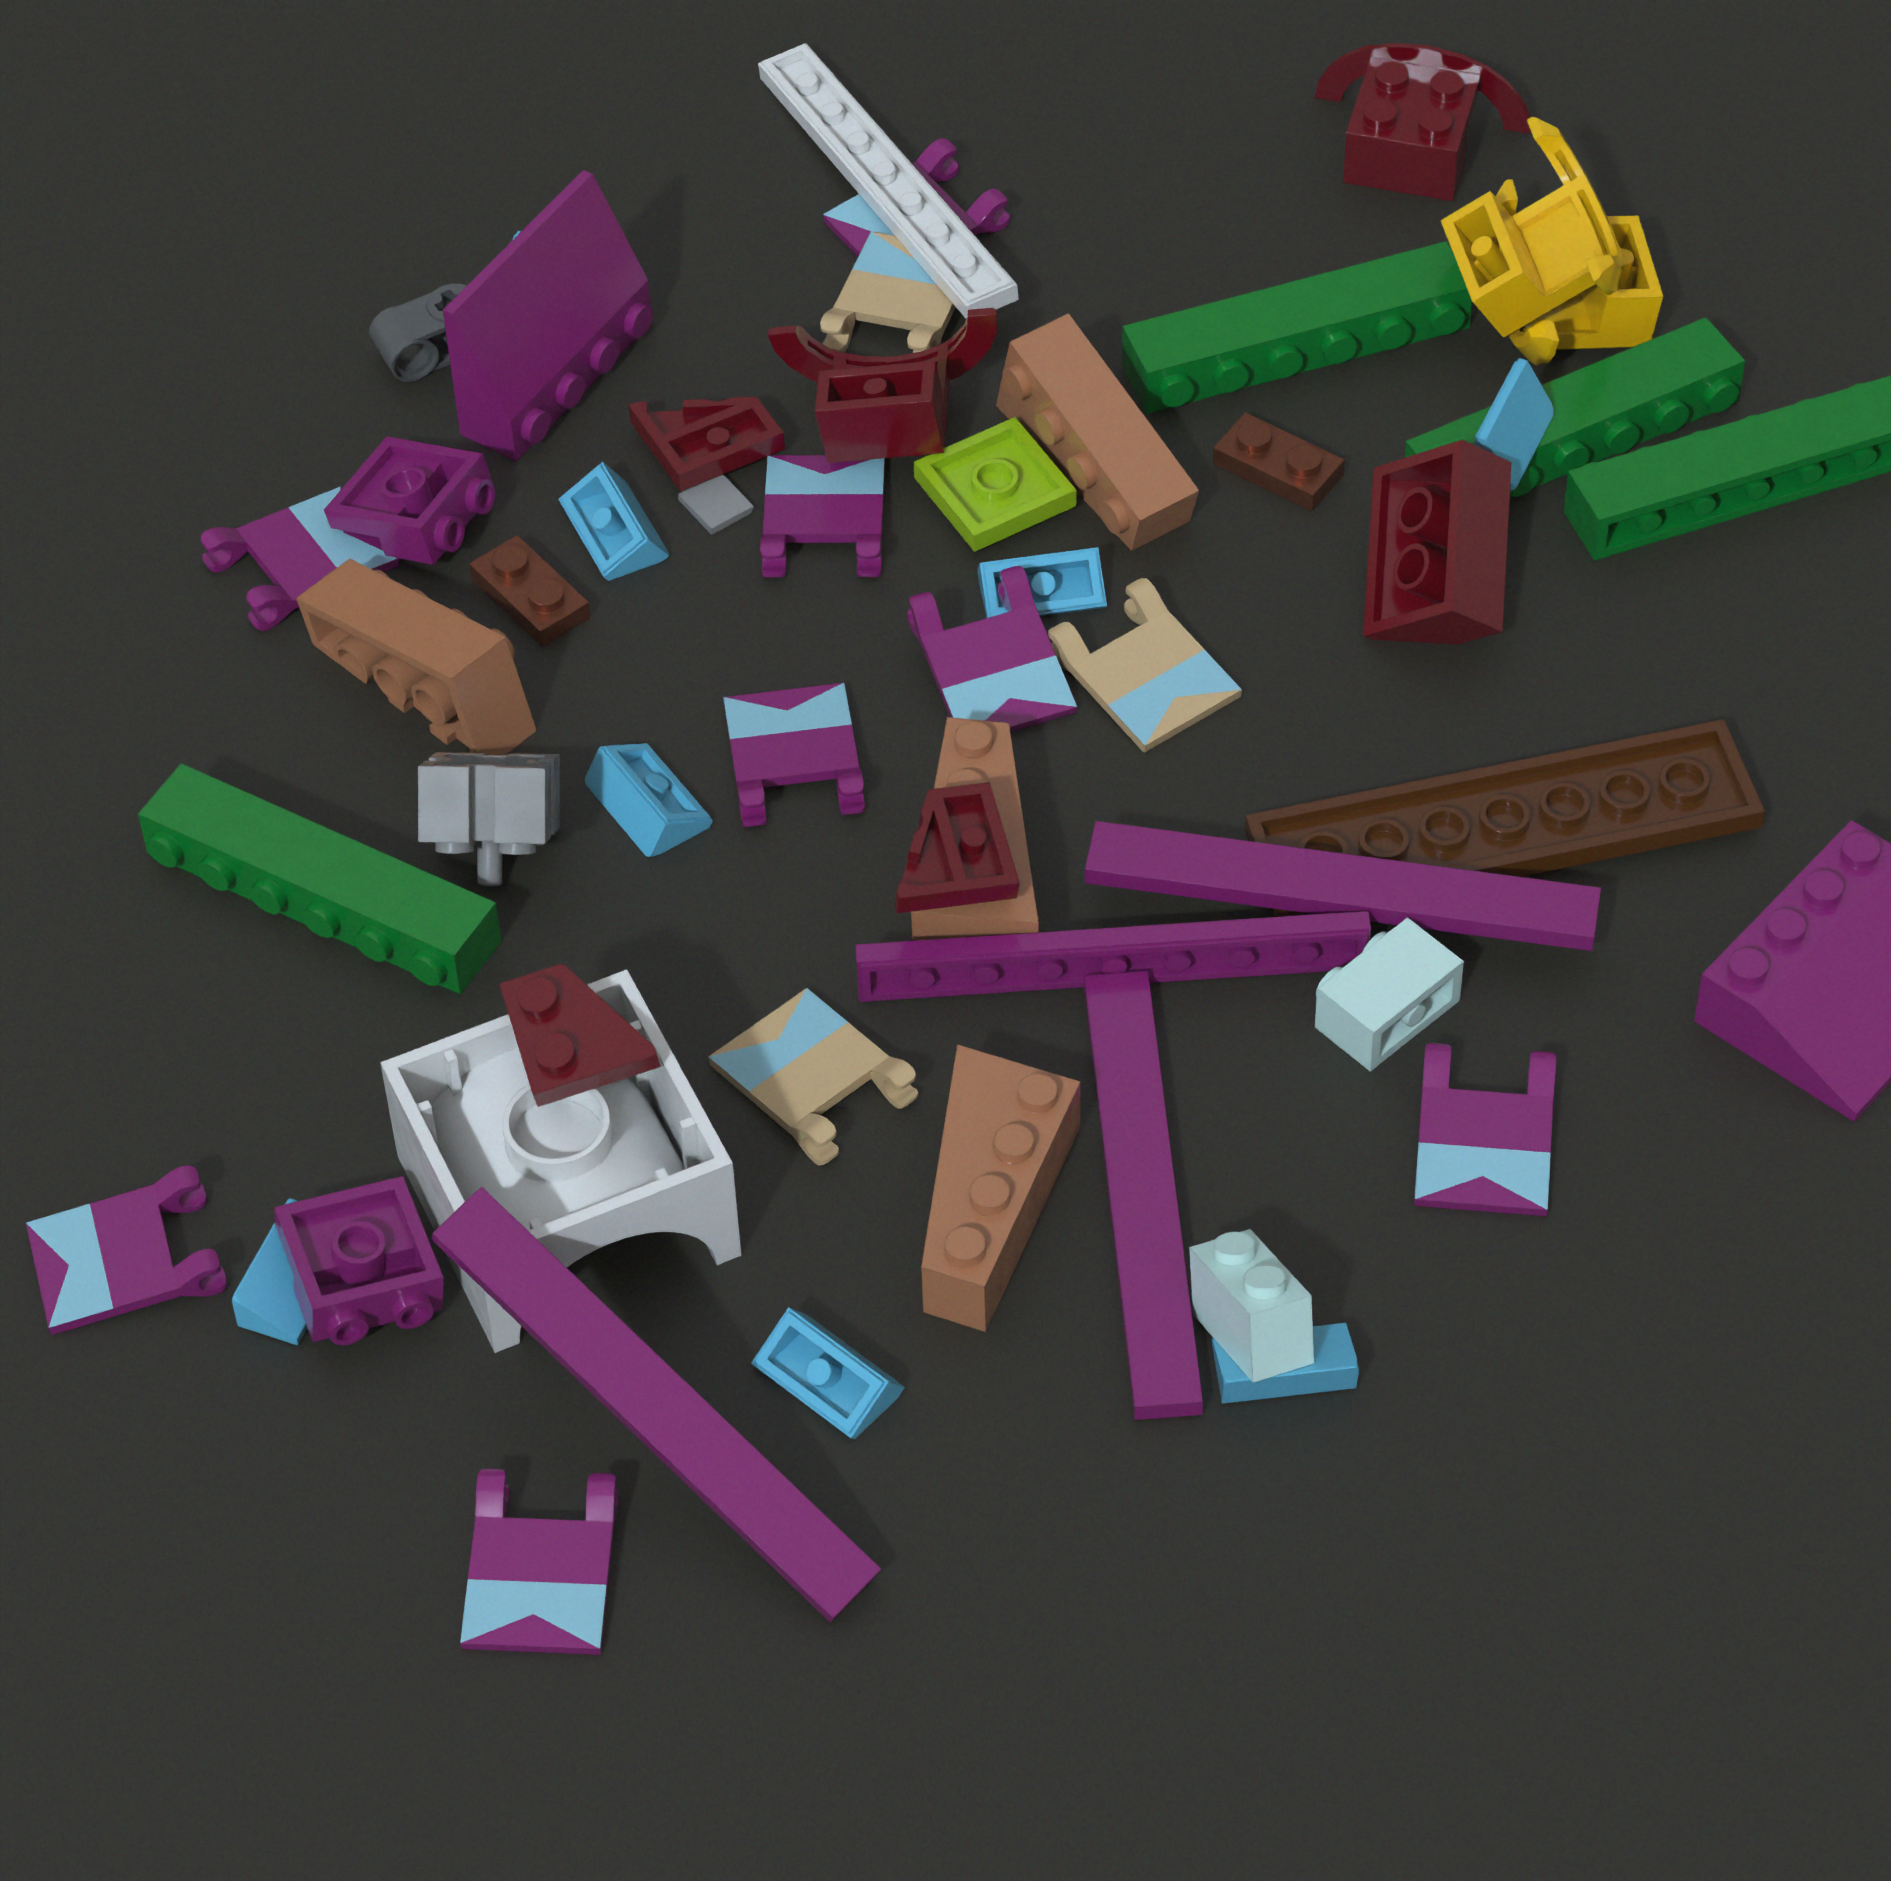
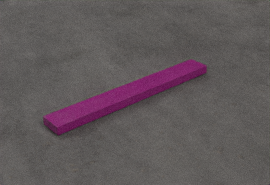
M1095 821L1085 866V883L1311 914L1368 911L1370 922L1398 925L1408 917L1423 929L1593 951L1601 893L1600 887Z
M1368 911L856 944L859 1001L868 1002L1084 987V975L1148 971L1149 983L1325 972L1335 967L1343 968L1363 952L1365 946L1370 941V918Z
M1148 971L1084 975L1086 1011L1134 1420L1202 1415L1203 1399Z
M482 1186L432 1233V1241L830 1623L879 1574L881 1568Z

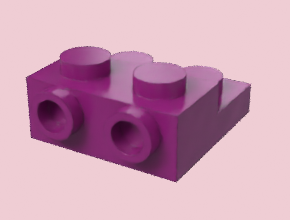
M386 436L326 506L324 512L330 528L379 537L385 556L434 565L445 551L455 552L459 549L464 539L465 526L476 513L486 514L491 510L495 501V487L482 453Z
M403 1176L274 1207V1224L293 1272L294 1293L313 1342L330 1338L331 1342L336 1345H349L361 1340L367 1334L369 1328L395 1322L402 1329H412L428 1322L435 1311L443 1310V1275Z

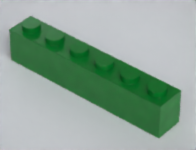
M1447 241L1124 325L1122 326V368L1144 411L1148 414L1470 328L1472 299L1455 256Z
M1705 317L1543 384L1542 387L1554 408V416L1517 488L1510 490V498L1522 496L1535 487L1568 475L1569 470L1580 468L1591 462L1600 461L1614 454H1622L1635 445L1664 433H1672L1683 425L1709 414L1719 413L1728 409L1731 405L1739 402L1745 360ZM1491 406L1407 440L1405 458L1459 440H1465L1474 445L1475 436Z
M1891 376L1867 383H1858L1847 389L1813 399H1804L1793 405L1762 414L1750 415L1742 420L1708 430L1696 431L1688 436L1654 446H1645L1634 452L1600 462H1591L1580 468L1569 470L1564 513L1595 561L1891 472Z
M182 763L138 813L147 854L161 865L169 868L176 866L202 878L204 882L216 890L234 892L253 901L267 913H280L306 925L318 936L323 938L333 937L358 948L366 957L374 961H387L411 972L418 980L427 985H440L461 995L502 942L496 902Z

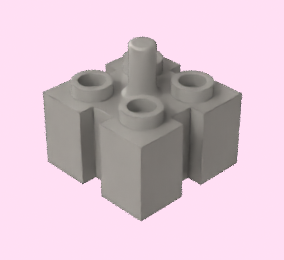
M435 752L429 757V761H424L418 766V842H435V852L451 854L473 852V845H477V882L481 886H499L502 884V854L522 855L536 853V846L546 844L551 835H554L560 828V754L485 755V753Z

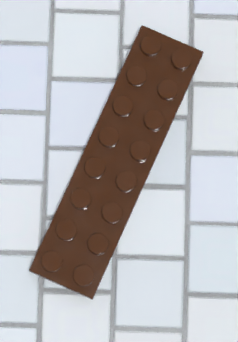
M1721 719L1245 815V833L1248 841L1522 877L1762 828L1765 810L1725 720ZM1273 909L1275 917L1314 915L1311 913Z

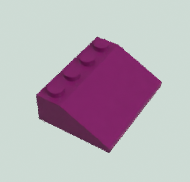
M582 170L443 309L460 435L517 462L533 444H538L544 439L549 427L567 409L576 406L584 391L602 373H607L614 366L618 356L636 338H641L650 327L653 310L650 304L648 279L594 175L588 171Z
M1851 820L1701 974L1694 1022L1853 1122L1865 1112L1891 1083V843Z

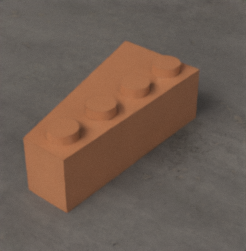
M1068 313L1010 341L996 406L1008 419L1017 418L1074 486L1076 492L1103 520L1109 531L1117 535L1133 551L1190 522L1199 489Z
M350 558L296 598L312 644L365 684L375 679L379 688L388 697L389 702L402 712L406 713L413 707L418 709L427 719L433 722L429 725L430 733L446 745L458 739L469 747V753L507 755L537 731L513 660L515 658L514 647L500 630L495 628L489 629L469 619L460 610L455 608L449 609L429 599L422 591L418 589L412 590L390 579L381 570H372Z
M947 717L934 789L990 782L1020 882L1017 898L911 912L912 941L1039 933V922L1009 723Z
M957 1044L921 1265L924 1313L980 1331H987L1080 1130V1081Z

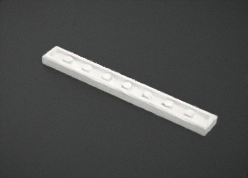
M807 43L758 63L760 79L965 318H967L968 310L982 308L999 309L1019 300L1015 281Z

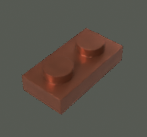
M1246 412L1213 447L1214 465L1310 511H1313L1344 476L1345 459Z
M518 535L469 563L471 580L541 647L546 646L590 619L589 602Z

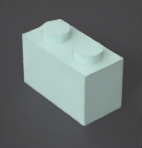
M1407 917L1388 933L1383 931L1376 934L1367 943L1359 956L1343 968H1333L1322 978L1316 989L1315 1028L1371 1072L1460 1001L1464 961Z
M1251 1229L1241 1232L1224 1233L1215 1240L1189 1247L1193 1315L1253 1383L1314 1364L1312 1296Z

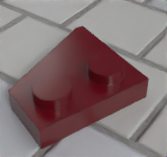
M757 396L732 397L723 401L688 399L683 400V410L648 412L647 401L634 402L628 405L631 424L680 492L785 449L784 432Z
M990 782L928 789L921 810L918 828L914 833L902 880L897 888L894 904L896 914L1016 899L1020 882Z
M563 963L499 984L537 1107L661 1067L655 1047Z

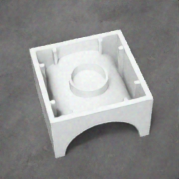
M628 970L587 985L655 1047L661 1065L659 1068L537 1107L508 1014L380 1062L397 1156L434 1231L482 1186L566 1268L585 1255L610 1243L654 1232L683 1233L700 1239L707 1245L717 1265L741 1256L733 1163ZM447 1255L494 1352L496 1353L519 1344L521 1325Z

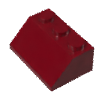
M1459 440L1374 467L1364 637L1371 640L1458 645L1503 632L1512 462L1465 440Z

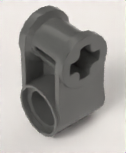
M451 283L440 286L433 292L401 305L389 307L373 319L369 327V337L395 378L404 382H412L450 365L443 309L446 307V302H451L467 285Z

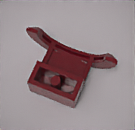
M1387 43L1364 46L1345 53L1331 63L1321 75L1314 97L1342 102L1347 87L1365 74L1346 131L1343 183L1447 201H1454L1463 171L1467 129L1479 91L1499 111L1503 121V130L1531 133L1527 119L1530 118L1528 108L1521 95L1507 79L1489 66L1463 54L1429 45Z
M994 308L968 310L964 325L952 338L927 350L900 356H860L839 352L815 340L802 326L798 325L772 327L767 331V336L776 354L789 367L807 379L818 383L815 415L828 463L944 453L950 380L960 377L973 368L989 351L997 333V310Z

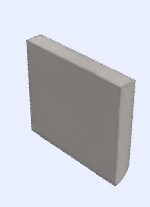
M724 475L700 483L678 494V500L711 535L748 516L754 508Z

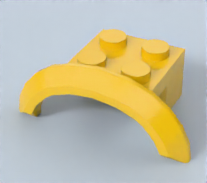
M1536 117L1527 119L1528 125L1535 141L1549 159L1563 186L1513 216L1508 213L1494 194L1489 191L1440 220L1472 302L1503 338L1595 284L1607 295L1618 291L1624 265L1621 250L1608 217L1571 147L1557 127Z
M1507 179L1495 197L1508 213L1513 216L1516 214L1518 196L1513 179ZM1638 215L1607 216L1619 244L1624 262L1618 291L1607 295L1595 284L1508 335L1516 348L1529 362L1536 366L1545 365L1551 361L1557 349L1635 347L1652 340L1663 300V293Z

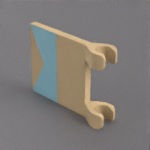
M871 231L834 307L828 310L821 319V331L827 333L823 344L833 350L845 352L851 340L855 320L911 330L907 338L908 348L913 349V353L921 352L941 343L942 335L956 307L896 236Z
M1141 578L1126 586V594L1131 598L1124 603V610L1127 616L1140 626L1091 654L1078 631L1069 622H1062L1048 631V636L1053 641L1051 645L1061 668L1071 672L1142 752L1145 753L1240 698L1242 689L1167 610L1153 584L1148 579Z
M808 988L708 1056L710 1066L789 1132L806 1155L818 1166L828 1163L840 1153L838 1146L832 1142L837 1135L836 1128L831 1121L821 1116V1114L872 1079L885 1098L897 1109L906 1107L919 1097L917 1089L910 1085L916 1079L915 1070L910 1064L902 1059L887 1055Z

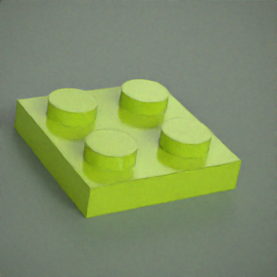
M1016 417L944 448V453L930 454L914 461V478L974 552L1076 507V489Z

